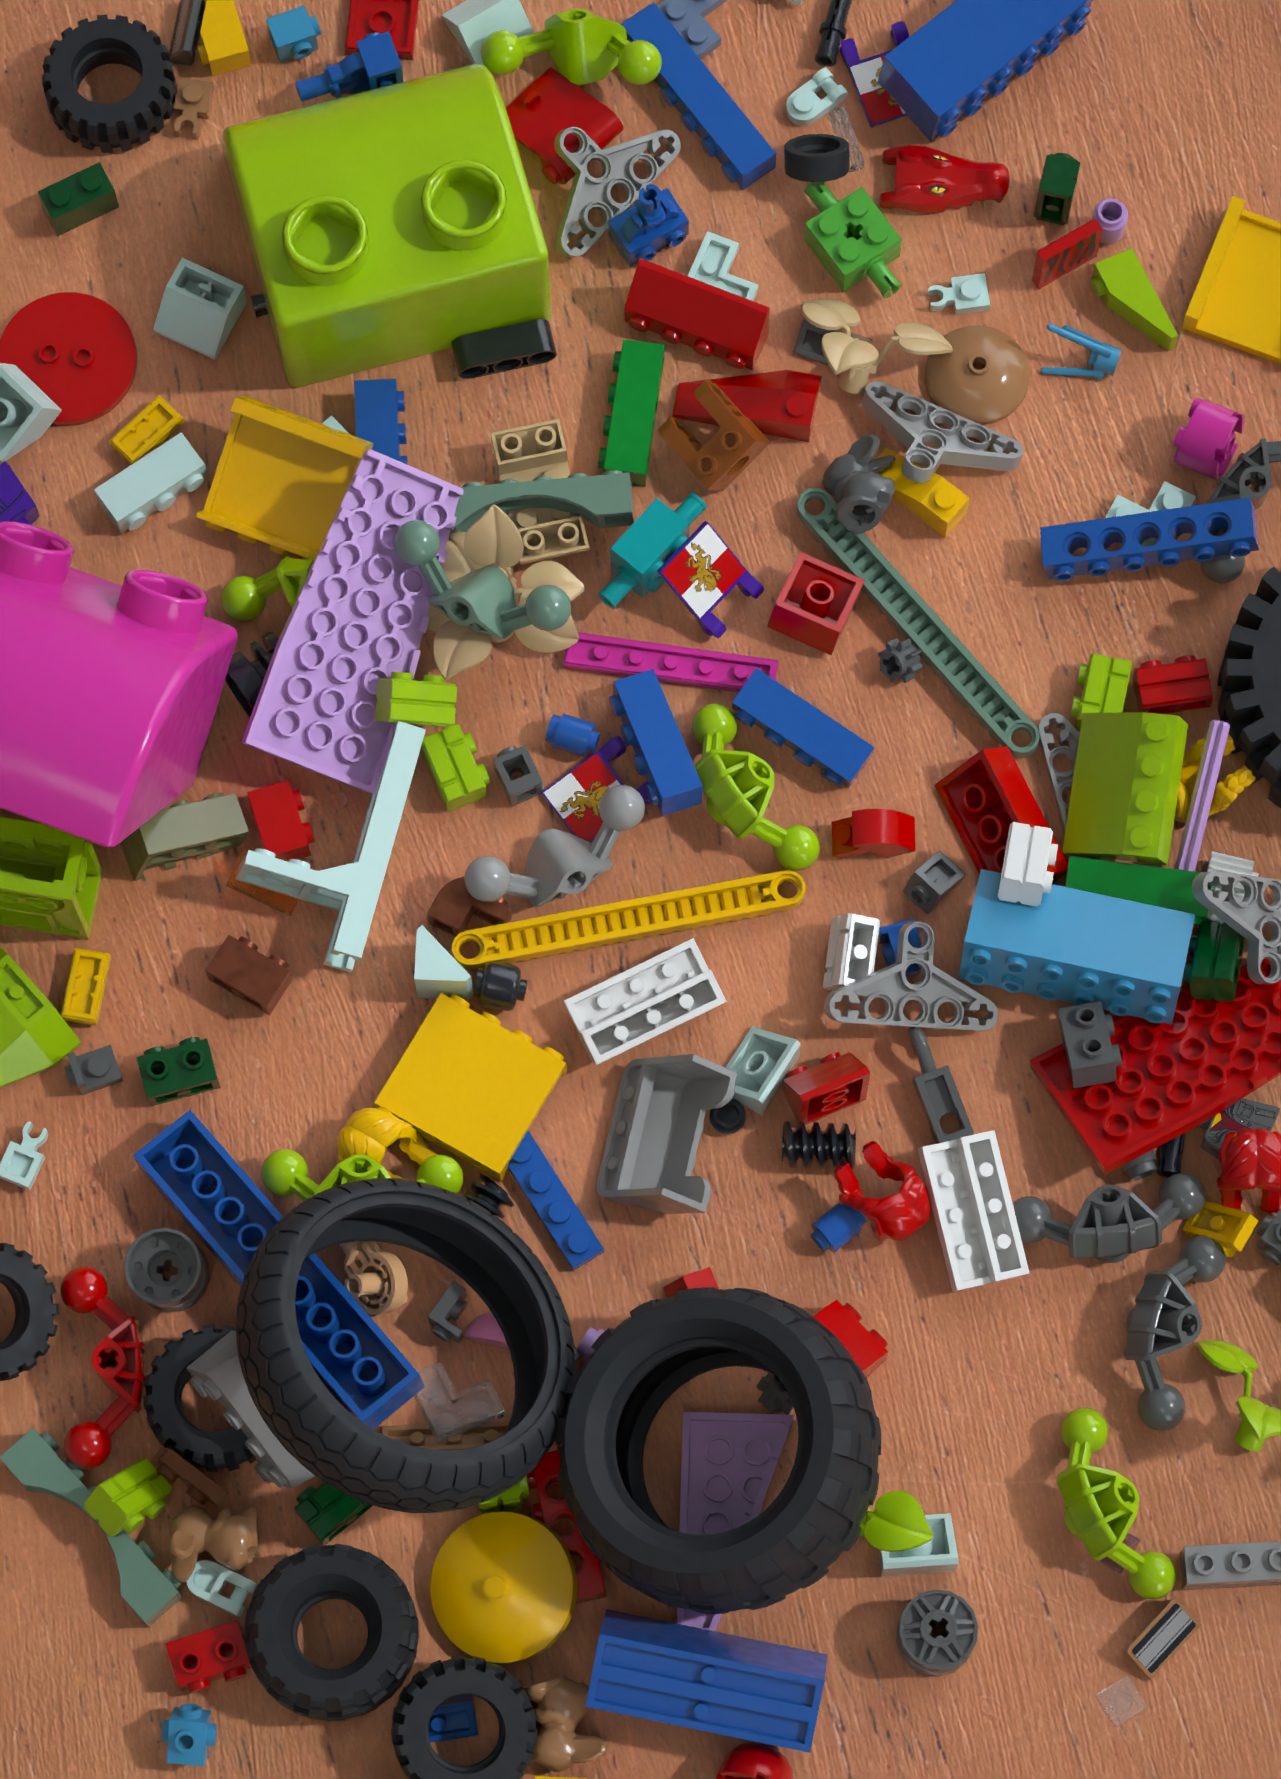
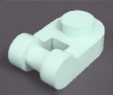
M826 67L819 70L811 80L788 97L786 114L795 125L809 126L815 123L847 98L848 91L842 85H837L833 81L834 76ZM821 89L827 93V96L822 100L816 95Z
M209 1560L196 1562L194 1571L186 1581L189 1590L196 1597L238 1618H241L245 1607L242 1605L248 1593L253 1594L257 1586L252 1580ZM226 1582L235 1586L229 1599L220 1595Z

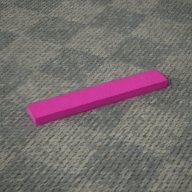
M579 632L578 642L565 650L563 668L624 677L654 669L659 682L738 693L756 668L776 680L778 660Z

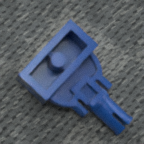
M389 31L382 34L371 33L366 35L362 40L356 42L358 52L349 55L338 64L326 65L323 74L296 81L295 85L300 101L305 102L331 93V96L339 98L345 93L358 94L404 82L402 66Z
M653 184L647 185L646 191L644 188L639 191V199L634 202L632 208L608 220V235L629 267L637 264L640 258L646 261L652 260L658 251L667 246L672 248L679 245L689 234V220L669 189L666 188L660 191Z

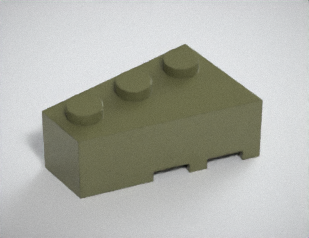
M219 792L206 796L202 801L190 803L189 800H182L172 804L167 809H162L125 838L121 845L133 881L144 878L143 872L145 870L163 864L166 870L177 867L175 863L177 859L197 855L199 860L240 846L249 830L236 793L223 795V793Z

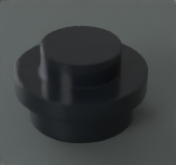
M731 1099L723 1107L710 1110V1123L721 1134H734L744 1126L746 1120L745 1109L740 1102Z

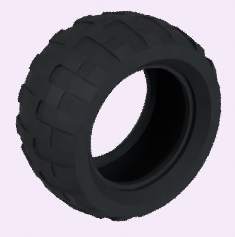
M691 1288L677 1291L676 1296L663 1300H650L631 1310V1317L624 1320L615 1329L608 1328L591 1346L594 1349L593 1353L586 1360L581 1371L576 1369L569 1381L565 1392L569 1395L564 1417L558 1418L556 1445L560 1453L561 1468L558 1470L560 1485L567 1507L571 1509L574 1515L578 1532L584 1543L615 1576L629 1586L658 1602L705 1614H725L741 1609L755 1610L764 1608L786 1599V1595L800 1588L805 1589L819 1581L829 1572L828 1567L837 1560L843 1551L848 1552L856 1542L862 1531L860 1525L869 1505L873 1506L878 1490L879 1473L877 1470L878 1455H881V1427L879 1418L874 1410L870 1386L861 1368L856 1364L842 1342L805 1310L755 1289ZM735 1366L751 1367L776 1375L790 1396L798 1425V1445L795 1462L790 1476L779 1495L757 1517L726 1532L696 1535L671 1530L653 1507L647 1493L643 1474V1453L646 1437L651 1423L661 1406L683 1384L700 1374L714 1369Z

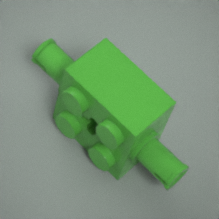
M811 182L804 192L821 213L805 223V242L843 292L869 276L881 292L883 298L891 296L890 290L895 294L902 284L886 265L900 257L902 243L900 236L863 187L837 201L824 182H815L817 184L816 187Z

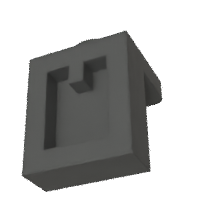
M939 851L914 871L903 892L926 914H930L935 909L939 900L959 885L966 874L945 854Z
M111 1045L76 1056L74 1052L67 1054L70 1065L65 1066L64 1069L71 1087L78 1085L82 1095L123 1081Z
M455 1281L451 1283L428 1315L429 1324L433 1326L431 1332L447 1343L451 1339L460 1343L463 1339V1332L449 1321L451 1318L456 1321L468 1304L464 1300L467 1297L466 1289Z

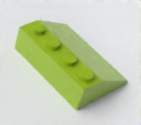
M1146 712L1083 713L1062 849L1063 854L1168 865L1188 724L1178 715Z

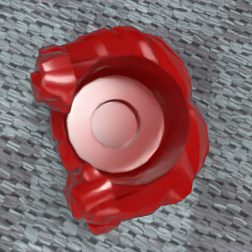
M1244 1128L1238 1132H1228L1224 1137L1218 1154L1222 1172L1216 1179L1218 1188H1220L1222 1205L1240 1210L1243 1203V1198L1240 1195L1241 1190L1258 1188L1262 1189L1260 1210L1267 1213H1278L1281 1207V1134L1278 1131L1271 1132L1264 1128Z
M870 1141L863 1146L862 1152L865 1161L869 1163L870 1167L876 1171L880 1178H890L894 1181L902 1180L903 1184L899 1192L881 1199L864 1197L859 1187V1182L850 1168V1164L846 1163L843 1166H837L834 1170L835 1180L842 1193L839 1194V1201L868 1216L871 1221V1230L879 1241L887 1239L904 1241L921 1228L930 1218L931 1203L928 1189L918 1174L915 1173L914 1167L908 1163L895 1161L892 1157H888L887 1153L882 1151L877 1142Z

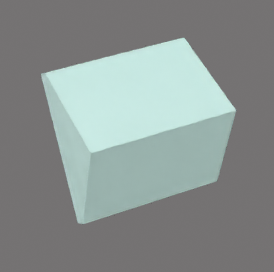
M466 0L441 15L443 21L473 64L480 63L484 65L481 58V47L484 40L491 33L505 30L514 33L518 37L534 33L520 0Z
M421 925L416 933L414 981L417 997L437 999L440 993H443L448 997L455 994L464 1000H469L473 996L471 976Z
M752 1026L725 1067L737 1072L734 1086L735 1092L732 1098L762 1116L782 1085L783 1080L786 1079L787 1073L791 1071L800 1057L801 1043L796 1039Z
M951 1513L925 1515L934 1535L931 1541L905 1551L886 1552L879 1550L881 1577L955 1572L958 1566V1554Z

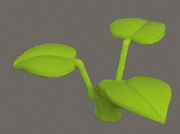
M1219 1340L1194 1342L1193 1347H1198L1201 1354L1213 1365L1222 1370L1243 1375L1245 1379L1243 1397H1239L1236 1402L1240 1411L1238 1416L1242 1418V1421L1234 1436V1440L1238 1445L1247 1450L1261 1451L1266 1438L1281 1435V1410L1269 1407L1261 1401L1250 1397L1251 1371L1257 1370L1258 1363L1248 1352L1228 1342Z
M892 1491L882 1495L876 1501L874 1511L868 1507L860 1525L862 1531L859 1536H865L873 1547L886 1552L913 1549L934 1538L921 1505L912 1495L904 1491Z

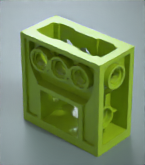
M0 817V925L89 940L103 873L91 841L42 823Z

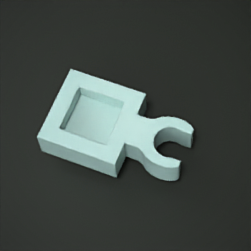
M985 273L951 277V287L949 288L940 285H933L928 288V296L939 295L942 298L939 302H930L931 311H941L947 306L954 305L955 315L990 310Z
M30 1121L23 1128V1141L21 1145L10 1141L0 1163V1178L27 1190H31L45 1160L44 1154L37 1152V1149L48 1138L46 1128H43L38 1138H31L29 1133L33 1128V1124Z

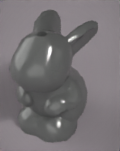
M874 434L858 439L852 444L847 454L834 459L825 470L822 484L824 489L839 501L836 506L838 520L844 523L847 530L851 532L864 533L873 529L890 506L895 493L893 479L883 477L877 473L892 465L896 459L894 456L888 455L871 460L877 453L880 440Z

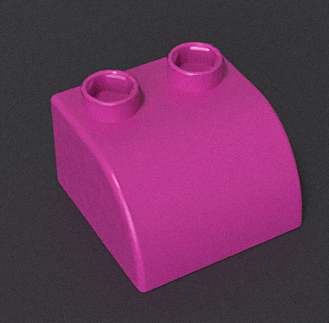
M0 522V808L105 847H115L194 785L237 642L238 633L231 625L204 616L208 596L202 589L190 582L165 573L135 570L125 575L121 586L71 568L74 547L60 535L29 524Z

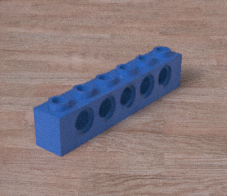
M1251 497L1040 527L1043 567L1048 579L1056 581H1069L1075 576L1087 574L1091 576H1104L1109 571L1122 569L1134 572L1142 570L1145 566L1158 564L1170 567L1179 564L1180 561L1187 560L1206 562L1214 559L1215 556L1221 555L1241 557L1248 555L1251 551L1259 550L1256 512ZM1219 528L1228 529L1222 536L1212 535ZM1184 533L1192 534L1191 538L1186 541H1177L1178 537ZM1149 538L1157 539L1151 546H1142L1143 542ZM1114 543L1122 544L1116 551H1107L1108 547ZM1087 548L1083 555L1072 556L1075 550Z

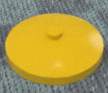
M501 1511L476 1516L459 1526L440 1548L431 1574V1601L435 1616L442 1630L465 1653L472 1657L484 1658L485 1661L493 1663L524 1661L548 1649L557 1641L568 1626L577 1599L576 1569L570 1552L562 1539L542 1521L517 1512Z

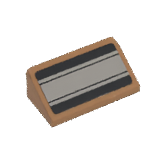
M1174 1597L1124 1651L1123 1655L1151 1680L1201 1624Z

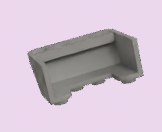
M695 1054L639 1058L629 1062L622 1073L598 1174L596 1189L599 1196L613 1202L667 1214L706 1213L707 1204L711 1197L710 1184L707 1179L700 1176H691L696 1163L695 1157L700 1135L704 1128L703 1122L706 1109L721 1108L732 1099L735 1092L734 1086L737 1072Z
M231 1330L187 1367V1370L193 1376L190 1383L203 1398L209 1395L214 1401L220 1400L226 1408V1411L223 1413L226 1420L234 1429L239 1430L241 1428L247 1436L248 1440L245 1444L256 1457L258 1464L255 1466V1469L261 1478L268 1484L272 1482L280 1488L284 1486L292 1489L315 1477V1475L301 1465L282 1446L261 1417L250 1396L242 1374L236 1343V1331Z

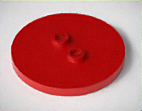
M63 292L50 294L29 303L11 319L0 339V363L16 365L62 409L52 425L72 426L94 421L110 412L122 401L128 393L136 374L137 350L133 334L127 322L111 305L91 295Z

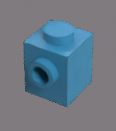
M304 5L266 18L268 34L280 63L292 58H305L313 51L318 50L316 36L321 35V30L315 15L309 17Z

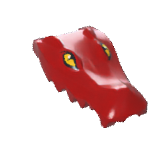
M918 145L894 147L883 151L882 162L887 165H896L894 191L880 194L881 208H900L925 214L932 212L942 213L949 207L958 210L962 206H972L975 201L994 200L1000 203L1009 190L1010 176L1008 168L1004 164L977 162Z

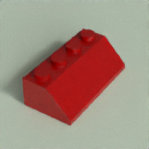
M640 258L624 307L625 322H628L633 329L640 332H654L671 344L682 343L693 347V350L700 355L706 357L714 355L724 359L728 365L734 368L743 369L745 367L750 370L754 369L769 334L770 307Z
M1008 746L982 749L934 785L979 875L981 869L1002 873L1008 832L1012 822L1029 824L1032 828L1034 826L1049 828ZM1052 835L1051 843L1058 844ZM1059 845L1055 866H1047V871L1054 872L1052 883L1067 874L1068 863Z

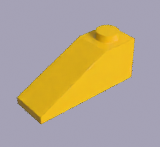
M207 0L200 30L203 44L197 46L202 66L209 64L212 76L251 66L249 49L234 0Z
M885 448L877 458L892 455L896 460L892 465L877 474L893 479L895 483L893 498L946 538L967 514L970 498L936 473L927 482L921 483L909 480L901 470L905 457ZM912 462V464L916 467L925 468L915 462Z

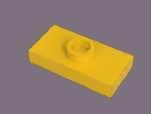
M158 395L109 441V444L132 465L164 442L184 423V418Z
M74 948L61 1016L64 1020L90 1025L98 1024L111 961L110 953Z

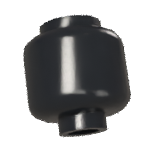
M489 961L483 969L478 968L473 996L478 997V1001L483 1007L511 1011L514 1009L517 1000L524 1001L527 980L521 979V971L518 966Z

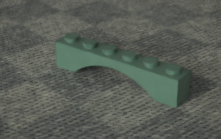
M610 470L604 472L603 475L596 476L575 473L569 475L568 478L561 479L541 476L534 478L533 481L526 482L506 479L499 481L498 484L483 485L477 482L466 483L461 487L464 492L462 496H459L454 515L457 518L454 529L450 530V533L467 532L470 526L493 504L505 513L526 508H550L565 511L576 516L582 515V518L599 528L631 526L635 519L633 486L630 473Z
M32 1428L0 1456L1 1461L28 1491L46 1493L66 1500L84 1511L99 1525V1520H94L84 1508V1502L96 1487L92 1486L89 1490L79 1480L84 1473L71 1463L69 1459L65 1463L55 1453L60 1446L46 1431L39 1435ZM102 1529L116 1557L120 1575V1595L143 1622L150 1627L182 1598L177 1590L181 1583L175 1579L173 1573L168 1568L161 1572L152 1561L157 1556L143 1540L136 1544L125 1530L115 1536H109Z

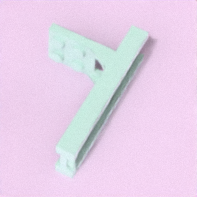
M400 721L397 722L376 790L370 797L352 863L316 871L310 869L311 865L307 862L297 859H290L287 862L275 858L276 854L269 850L256 848L255 851L248 850L239 865L236 880L338 911L323 965L351 973L355 960L360 961L362 958L426 729Z

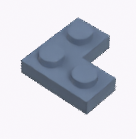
M664 0L657 5L700 60L721 45L722 38L704 17L727 0Z

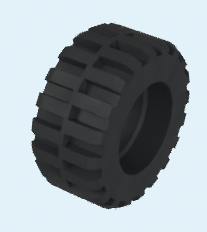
M107 14L97 15V20L89 22L85 18L78 21L79 27L74 30L71 27L65 29L61 33V42L58 40L53 41L49 48L51 56L45 57L42 66L44 70L42 86L50 114H52L58 129L64 130L66 137L74 143L80 139L83 148L94 150L95 146H98L103 153H112L113 148L121 147L122 152L131 150V144L139 142L140 145H143L150 141L149 134L151 132L158 134L164 128L163 118L166 120L170 119L174 110L172 103L175 102L177 93L170 55L166 46L161 44L160 37L153 30L147 32L146 25L142 22L134 20L131 24L128 22L127 16L116 15L115 19H108ZM102 65H126L141 75V80L136 90L127 98L116 103L99 104L91 102L78 93V88L83 78L90 71Z
M0 1243V1283L7 1288L14 1301L15 1321L8 1337L0 1343V1381L19 1377V1373L29 1371L37 1364L36 1359L46 1354L50 1348L47 1341L49 1337L55 1336L58 1325L53 1324L54 1315H59V1304H53L52 1294L57 1293L53 1282L47 1283L44 1277L48 1272L41 1264L36 1265L33 1263V1256L25 1250L18 1251L14 1249V1245Z
M214 1325L202 1326L203 1331L193 1333V1330L190 1329L183 1332V1338L177 1342L171 1339L164 1346L166 1351L162 1356H155L151 1363L152 1372L150 1375H146L144 1387L146 1388V1395L143 1396V1403L148 1423L163 1447L172 1449L195 1468H205L207 1472H219L220 1468H228L229 1471L240 1469L239 1464L249 1461L251 1464L256 1461V1457L245 1444L248 1438L241 1428L236 1430L230 1427L216 1432L200 1430L187 1420L181 1405L183 1389L193 1377L187 1370V1367L231 1330L236 1331L235 1327L224 1325L223 1329H215Z
M452 1656L449 1660H438L431 1663L430 1667L424 1671L417 1672L407 1687L404 1686L399 1695L397 1706L393 1710L392 1742L400 1766L405 1775L410 1779H521L524 1775L525 1767L527 1764L530 1765L534 1756L533 1748L534 1744L537 1743L536 1716L529 1697L514 1676H511L503 1667L496 1663L493 1664L485 1661L484 1658ZM473 1695L479 1697L494 1709L498 1717L500 1731L497 1744L488 1757L474 1765L457 1766L444 1761L435 1753L429 1741L428 1727L433 1712L443 1701L453 1696Z

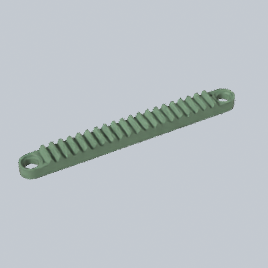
M809 488L799 496L797 502V514L801 522L814 535L815 540L823 545L824 550L832 555L833 560L841 565L843 571L865 580L861 589L862 593L867 594L870 602L878 607L879 612L887 617L888 622L896 627L899 634H902L905 639H911V643L921 650L924 662L932 667L935 675L941 677L944 685L949 686L952 694L960 699L962 705L969 709L971 715L979 720L980 725L988 730L992 738H995L1002 747L1008 746L1013 757L1027 758L1037 750L1040 739L1039 730L1036 725L864 533L847 530L845 524L838 520L836 513L837 503L823 489ZM816 499L823 503L825 509L819 515H811L805 510V504L810 500ZM1026 731L1031 736V743L1026 747L1016 746L1011 740L1014 732Z

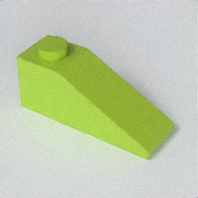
M1133 248L1095 263L1092 278H1090V284L1097 297L1102 296L1108 308L1167 351L1175 349L1178 334Z

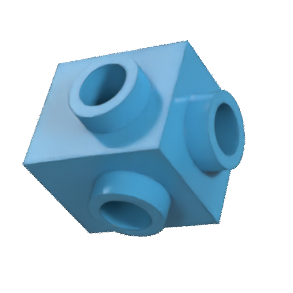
M184 1704L180 1707H174L170 1719H164L162 1725L161 1741L168 1743L167 1763L205 1766L209 1754V1746L215 1747L217 1737V1724L211 1723V1710L202 1709L201 1706L196 1704Z

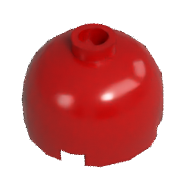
M751 1742L741 1744L727 1753L716 1779H794L792 1767L786 1757L779 1752L777 1746Z

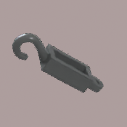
M910 1027L908 1035L915 1055L918 1057L922 1075L914 1077L912 1082L936 1144L973 1135L974 1131L948 1065L937 1069L923 1031L919 1027ZM945 1114L955 1115L960 1124L959 1130L951 1134L944 1133L939 1123L940 1118Z

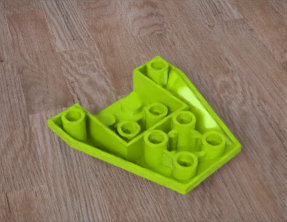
M0 947V1088L54 1067L82 1043L50 1001L10 955Z

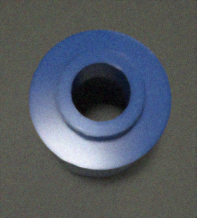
M564 713L562 716L553 714L545 741L553 743L554 748L586 757L588 751L595 752L600 732L595 731L596 723Z
M838 1202L811 1224L814 1230L811 1238L822 1251L825 1252L829 1249L835 1253L862 1231L861 1226L866 1223V1220L861 1212Z

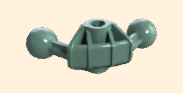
M412 520L406 522L398 529L395 535L394 547L397 555L405 563L419 567L433 593L428 599L429 604L442 611L458 625L468 626L477 633H485L502 640L507 638L514 630L529 625L544 631L556 630L562 627L570 616L571 602L568 595L561 588L554 585H542L535 588L527 597L525 605L516 607L514 590L505 573L496 566L489 565L476 569L449 582L436 558L440 547L439 535L436 529L425 521Z

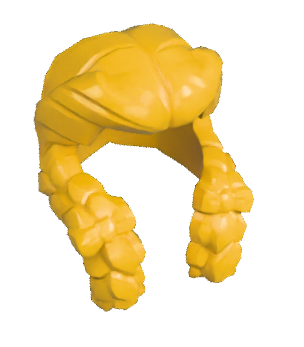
M1230 734L1227 737L1223 756L1235 750ZM1205 739L1198 740L1183 758L1174 819L1178 822L1186 823ZM1244 765L1233 774H1228L1223 781L1216 784L1208 817L1219 811L1227 810L1238 794L1255 781V776L1252 775V771Z
M383 1107L363 1108L354 1112L341 1129L337 1138V1157L340 1162L353 1155L361 1154L370 1156L381 1164L386 1147L397 1139L400 1140V1149L404 1153H408L409 1158L412 1161H416L419 1165L427 1158L437 1154L429 1148V1145L424 1142L422 1135L416 1132L411 1124L404 1123L403 1120L398 1119ZM387 1171L391 1178L403 1179L402 1177L398 1175H393L391 1172Z

